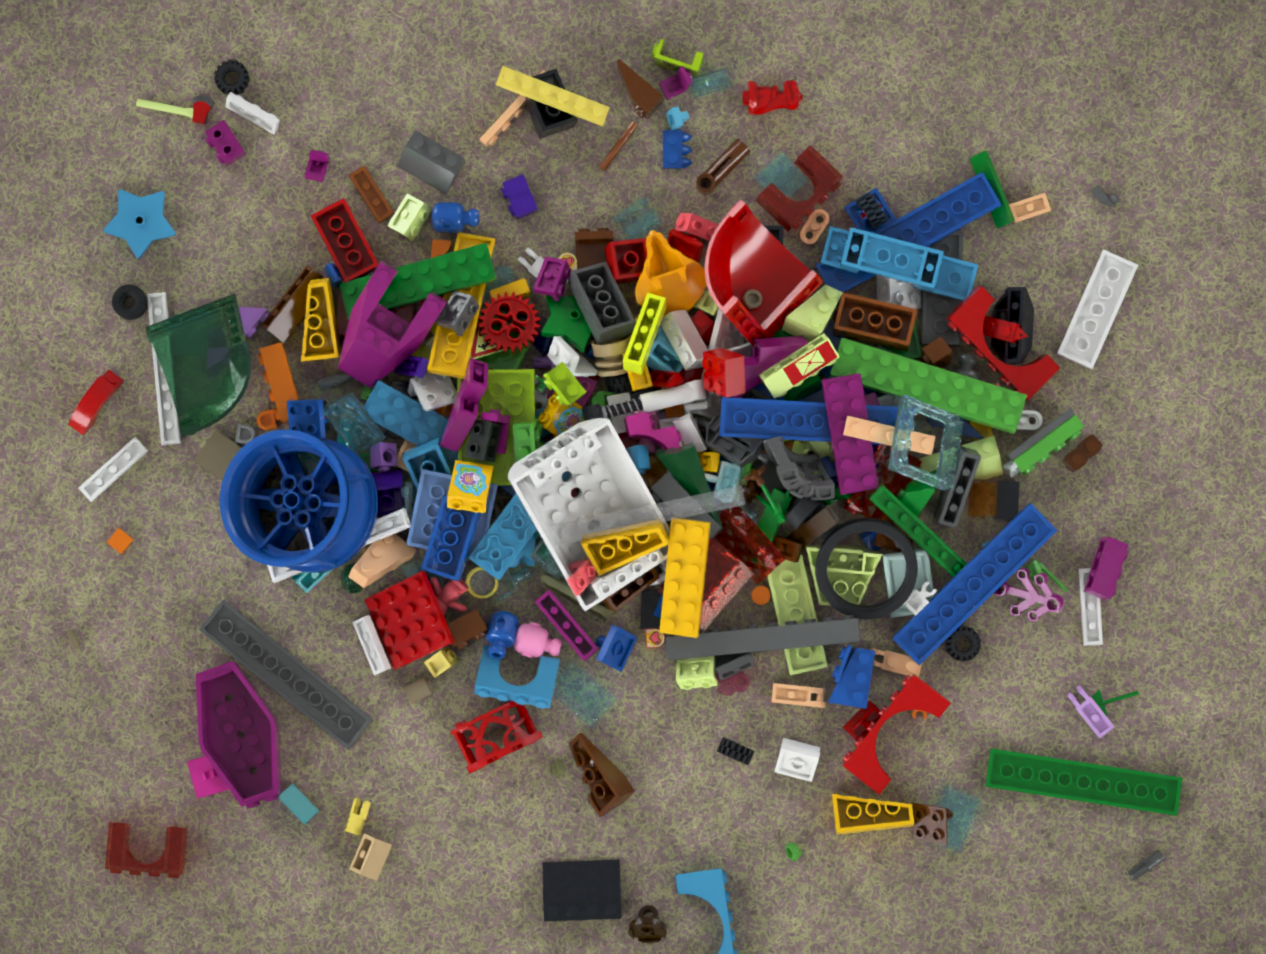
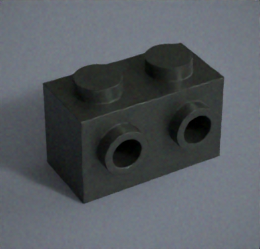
M476 419L470 429L465 457L495 463L502 424Z

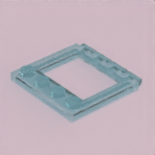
M907 395L900 396L888 469L940 490L953 489L955 475L951 472H956L958 456L954 454H959L961 438L957 436H962L964 422L959 421L960 417ZM916 413L945 423L936 475L908 464L907 454L908 450L911 449L912 442L910 436L911 432L914 431L915 423L913 418Z

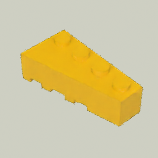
M330 278L311 280L308 284L301 362L336 358L341 354Z
M655 520L585 534L582 536L581 545L600 576L668 545L669 534L662 521Z
M832 794L836 835L914 826L912 804Z

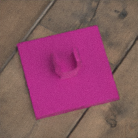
M206 756L187 761L197 799L229 790Z

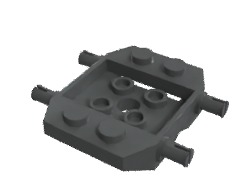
M751 388L741 397L773 400L754 388ZM721 411L715 414L710 422L702 417L698 420L697 424L706 428V447L715 453H720V456L737 466L743 467L756 459L766 464H769L771 461L768 455L762 453L764 450L763 441L767 439L736 437L750 445L748 448L731 437L719 436Z

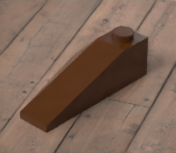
M579 733L569 743L577 766L583 768L584 777L582 781L583 784L588 783L592 794H589L588 798L599 817L604 816L624 803L635 792L626 776L582 733Z

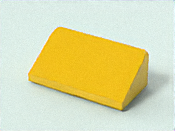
M525 278L490 291L491 297L497 300L498 293L501 297H504L505 292H507L508 297H511L512 293L515 292L516 298L522 294V299L531 295Z

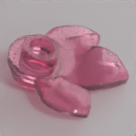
M744 671L722 681H719L715 673L718 683L721 684L717 692L722 695L729 696L735 692H744L749 688L750 680L744 674ZM742 680L744 685L738 686L737 681Z

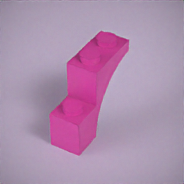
M648 412L624 418L628 438L648 439L661 446L664 450L680 447L681 435L679 430L676 431L675 426L652 431L654 420L652 416L649 417Z

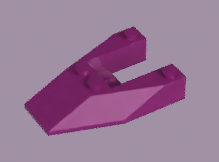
M383 260L376 268L351 310L338 365L340 370L369 388H372L378 380L383 379L418 350L448 302L431 291L411 323L379 304V301L399 271Z

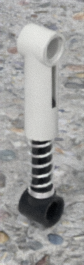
M703 379L683 385L640 394L636 400L632 398L631 401L626 400L623 403L619 401L618 404L612 403L611 406L594 404L583 407L581 410L584 421L596 418L608 419L610 417L614 418V416L620 417L623 414L627 415V413L633 414L635 411L640 412V410H643V413L652 412L685 403L702 401L707 399V394L704 389Z

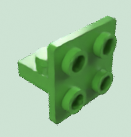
M535 418L533 422L513 423L515 462L544 445L543 442H540L543 426L539 424V418Z

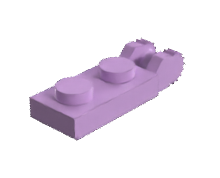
M1079 685L1077 691L1086 699L1079 704L1073 694L1069 693L1067 696L1076 706L1075 709L1100 739L1115 726L1092 697H1089Z

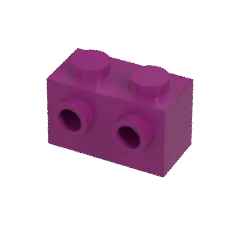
M225 120L205 131L208 136L205 140L210 148L215 147L218 152L215 156L221 164L225 163L229 166L246 155Z

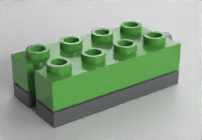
M1068 409L1005 457L1008 462L1003 467L1009 471L1011 478L1021 473L1027 475L1036 468L1034 465L1036 462L1041 464L1051 457L1050 452L1052 450L1055 453L1067 445L1065 442L1067 439L1072 441L1082 434L1081 429L1084 425L1072 409Z

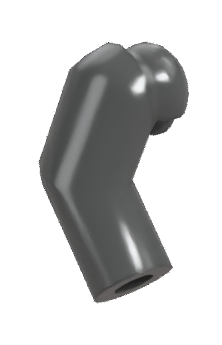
M1099 186L1094 187L1091 191L1101 204L1114 207L1120 201L1116 194H1111L1110 197L1107 196Z

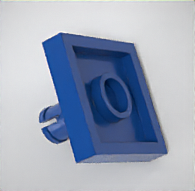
M612 624L607 637L599 635L596 639V646L601 647L596 660L622 672L638 637Z

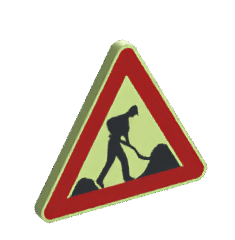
M478 324L470 358L473 359L498 353L496 345L491 348L489 347L491 341L484 342L486 335L480 336V331L483 329L478 328Z

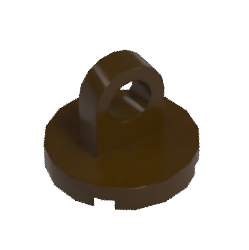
M646 905L639 910L638 918L629 923L628 934L632 939L634 937L638 938V941L642 943H657L661 941V938L666 937L667 926L659 920L657 909L652 905ZM646 913H653L651 918L644 917Z

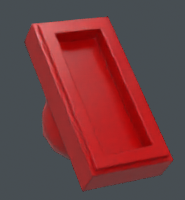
M675 229L669 231L667 242L671 248L678 250L684 256L696 262L701 260L704 244L699 242L697 236L692 234L685 235Z

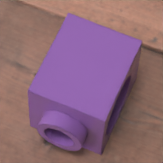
M379 442L370 446L372 469H378L379 472L390 471V468L397 466L396 443Z

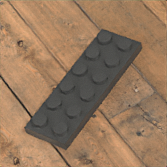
M955 231L928 247L944 251L943 256L962 260L963 231ZM923 291L921 345H928L941 336L948 346H960V333L951 330L947 325L949 322L945 318L961 303V300Z

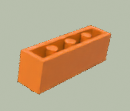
M280 342L260 348L261 354H258L260 364L265 366L266 372L263 375L266 384L270 383L271 390L268 392L271 402L275 401L277 407L274 409L275 417L277 420L280 419L282 423L288 422L287 401L299 400L284 345Z

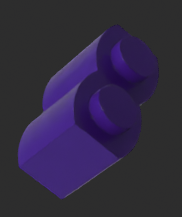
M523 174L502 183L504 188H501L505 199L509 198L511 205L508 208L512 217L516 215L518 220L538 212Z

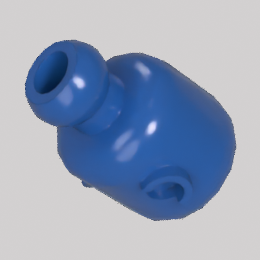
M457 202L437 203L432 211L433 228L439 233H461L465 225L472 227L479 225V211L477 209L465 211L464 206Z
M496 611L490 616L486 639L491 644L488 648L489 656L494 659H502L506 655L505 648H509L515 643L519 620L513 613Z

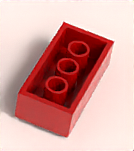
M345 198L310 215L345 283L364 277L372 271L375 272L379 264Z

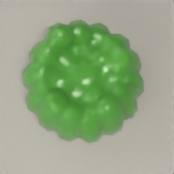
M788 843L786 845V853L791 861H796L801 857L802 851L796 843Z

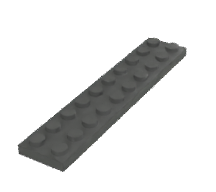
M225 600L220 602L199 628L207 637L348 750L373 721L372 718Z

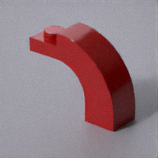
M110 370L102 377L99 376L82 397L68 425L84 436L94 425L105 403L122 386L124 380Z

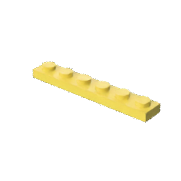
M502 66L496 85L600 126L604 125L610 108L505 66Z

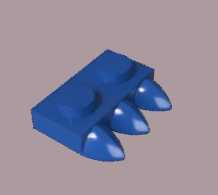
M663 130V169H682L692 164L689 159L682 157L692 151L689 146L682 144L692 138L690 134L682 130Z

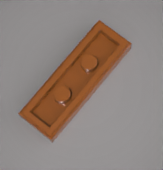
M365 165L348 175L378 224L395 214Z

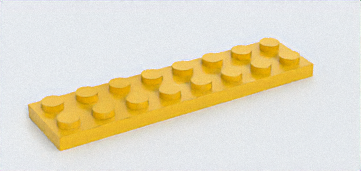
M458 233L454 251L487 243L492 260L495 238ZM486 283L457 291L472 295L480 307L462 336H458L452 329L444 328L437 324L427 373L462 379L465 377ZM453 293L445 294L443 299L448 301Z

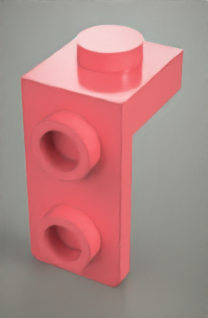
M680 213L676 220L675 230L684 234H692L710 242L719 224L693 213Z
M590 559L572 562L568 566L572 575L567 582L575 596L580 595L598 575Z

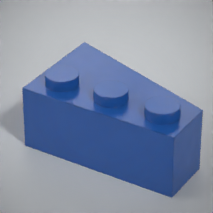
M854 649L827 703L867 708L875 656L874 650Z

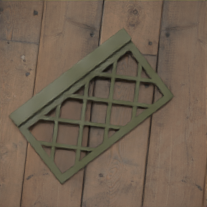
M553 558L539 584L580 606L564 576L554 577L549 574L553 567L558 566ZM602 601L587 610L604 621H607L611 610L607 609L602 604Z

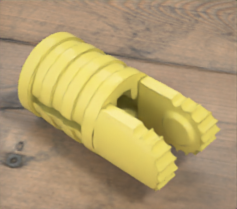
M355 798L345 831L361 836L371 802L365 801L358 815L361 801Z

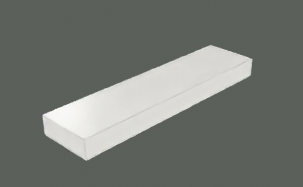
M134 437L79 487L80 491L90 502H93L148 452L147 448L137 437Z
M1091 568L1079 569L1083 646L1103 645L1100 598L1083 592Z

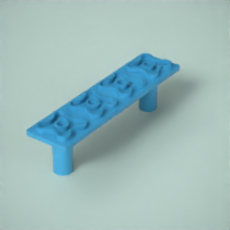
M566 471L562 474V480H569L570 472ZM517 493L514 494L469 555L471 561L497 580L502 578L537 530Z

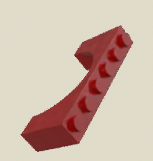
M977 286L945 318L949 322L947 325L954 332L958 331L962 335L961 340L966 345H971L975 349L973 352L981 360L984 358L988 362L987 367L993 373L997 372L1001 376L1000 380L1007 387L1010 385L1014 391L1027 395L1026 400L1029 401L1060 367L1048 354H1042L1036 360L1019 366L1008 365L998 360L988 349L983 334L985 315L995 299L982 286Z
M915 674L912 676L908 675L901 683L904 685L901 691L896 690L890 697L892 701L888 707L883 706L878 713L879 719L869 724L866 728L868 733L865 737L860 736L855 742V750L852 753L848 751L842 759L844 761V768L879 795L891 781V777L883 770L876 755V738L882 725L893 715L906 710H921L940 718L951 704L948 699Z

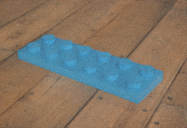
M380 380L376 383L360 412L361 415L417 446L437 438L442 440L449 420L433 410L425 411L421 403ZM444 448L451 464L454 466L455 460H458V452Z

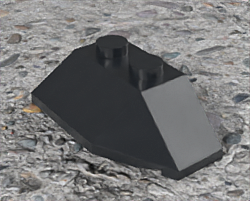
M1007 287L1005 293L993 307V318L1020 324V328L1028 337L1017 340L1015 343L992 337L991 346L1003 363L1018 364L1024 362L1032 348L1034 307L1026 287Z

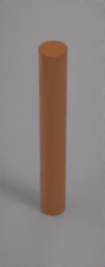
M632 121L600 164L599 168L605 172L637 128L638 125Z

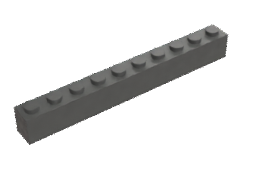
M854 615L843 616V620H835V617L823 618L824 622H816V619H806L804 624H797L796 621H786L783 626H777V622L766 623V627L758 628V624L746 625L747 629L739 630V626L727 627L728 631L720 632V628L708 629V633L702 634L701 630H699L698 638L670 634V637H666L668 660L861 642L859 618H854Z

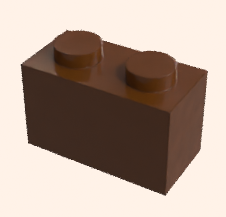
M940 336L922 348L921 362L938 368H944L951 363L952 350Z

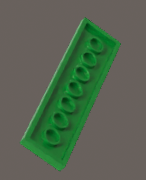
M482 243L395 268L399 271L379 301V304L392 310L424 301L431 291L438 296L497 280L488 244ZM372 275L339 284L348 320L354 304Z

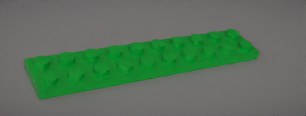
M990 748L985 787L1177 816L1183 777Z

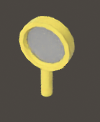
M481 567L472 569L466 579V584L469 586L467 591L479 599L492 596L497 591L499 584L495 577Z

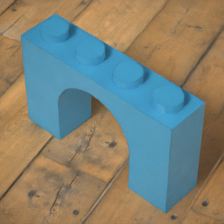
M484 645L474 694L484 698H497L500 701H514L520 705H534L541 709L551 707L560 659L541 656L534 680L523 686H514L505 682L499 673L502 659H494L489 656V646Z

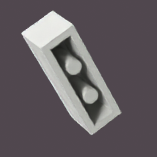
M687 311L669 312L662 319L660 325L684 369L692 370L703 367V352L708 351Z

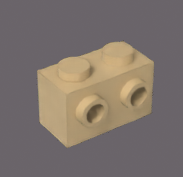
M364 833L349 870L377 881L392 845Z

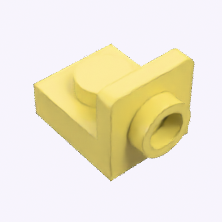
M447 646L426 660L424 664L433 677L436 678L457 664L458 660L455 652Z

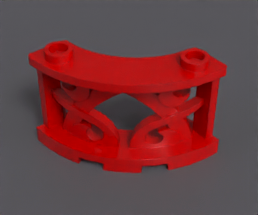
M507 700L504 701V705L467 723L464 720L455 724L456 729L450 731L451 735L454 734L469 765L466 767L469 774L543 738L541 732H537L525 705ZM512 707H516L521 717V720L516 723L512 722L516 717V713L513 716L508 715V710ZM502 711L503 718L498 716H492ZM482 721L479 729L473 726L474 724ZM490 722L509 727L503 736L504 748L502 749L492 741H482L484 732ZM524 723L529 735L519 726L520 724ZM472 730L473 734L468 738L471 740L476 739L474 744H468L463 734L464 731ZM516 731L512 734L515 735L516 739L509 741L508 735L510 732ZM482 745H491L492 751L487 753L485 751L487 747L482 748ZM474 747H475L476 758H475V756H474V754H473L471 748H474Z

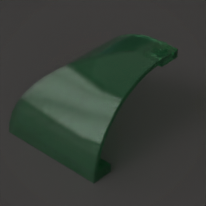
M235 293L145 327L147 338L153 344L176 408L182 437L194 435L196 432L210 427L234 409L245 393L251 373V357L239 302Z

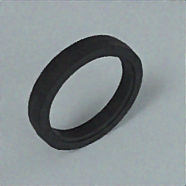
M857 518L839 525L825 538L817 554L815 573L819 589L832 607L842 614L854 615V618L876 619L891 614L907 601L916 583L918 562L911 542L897 527L876 518ZM863 531L877 532L892 539L901 549L906 561L905 577L898 591L882 603L867 606L850 603L839 596L831 586L827 575L828 560L835 546L845 537Z

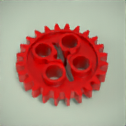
M505 292L504 297H501L498 293L497 300L491 297V304L484 303L486 309L480 310V313L484 316L478 317V320L482 322L478 324V328L483 329L480 331V336L486 335L484 342L491 341L490 348L496 345L497 352L500 348H503L504 354H506L507 349H510L511 353L514 354L515 348L521 352L522 346L525 348L529 347L528 341L534 343L532 336L538 337V332L535 330L540 329V325L536 324L540 322V317H535L539 312L538 310H533L535 304L528 305L529 298L523 301L522 294L516 298L515 292L512 293L511 297H508L507 292ZM506 307L509 309V313L502 314L499 309ZM525 315L527 320L521 322L517 319V316ZM512 320V323L507 326L506 322ZM494 324H499L502 329L494 331L491 327ZM517 332L520 336L514 339L509 334Z

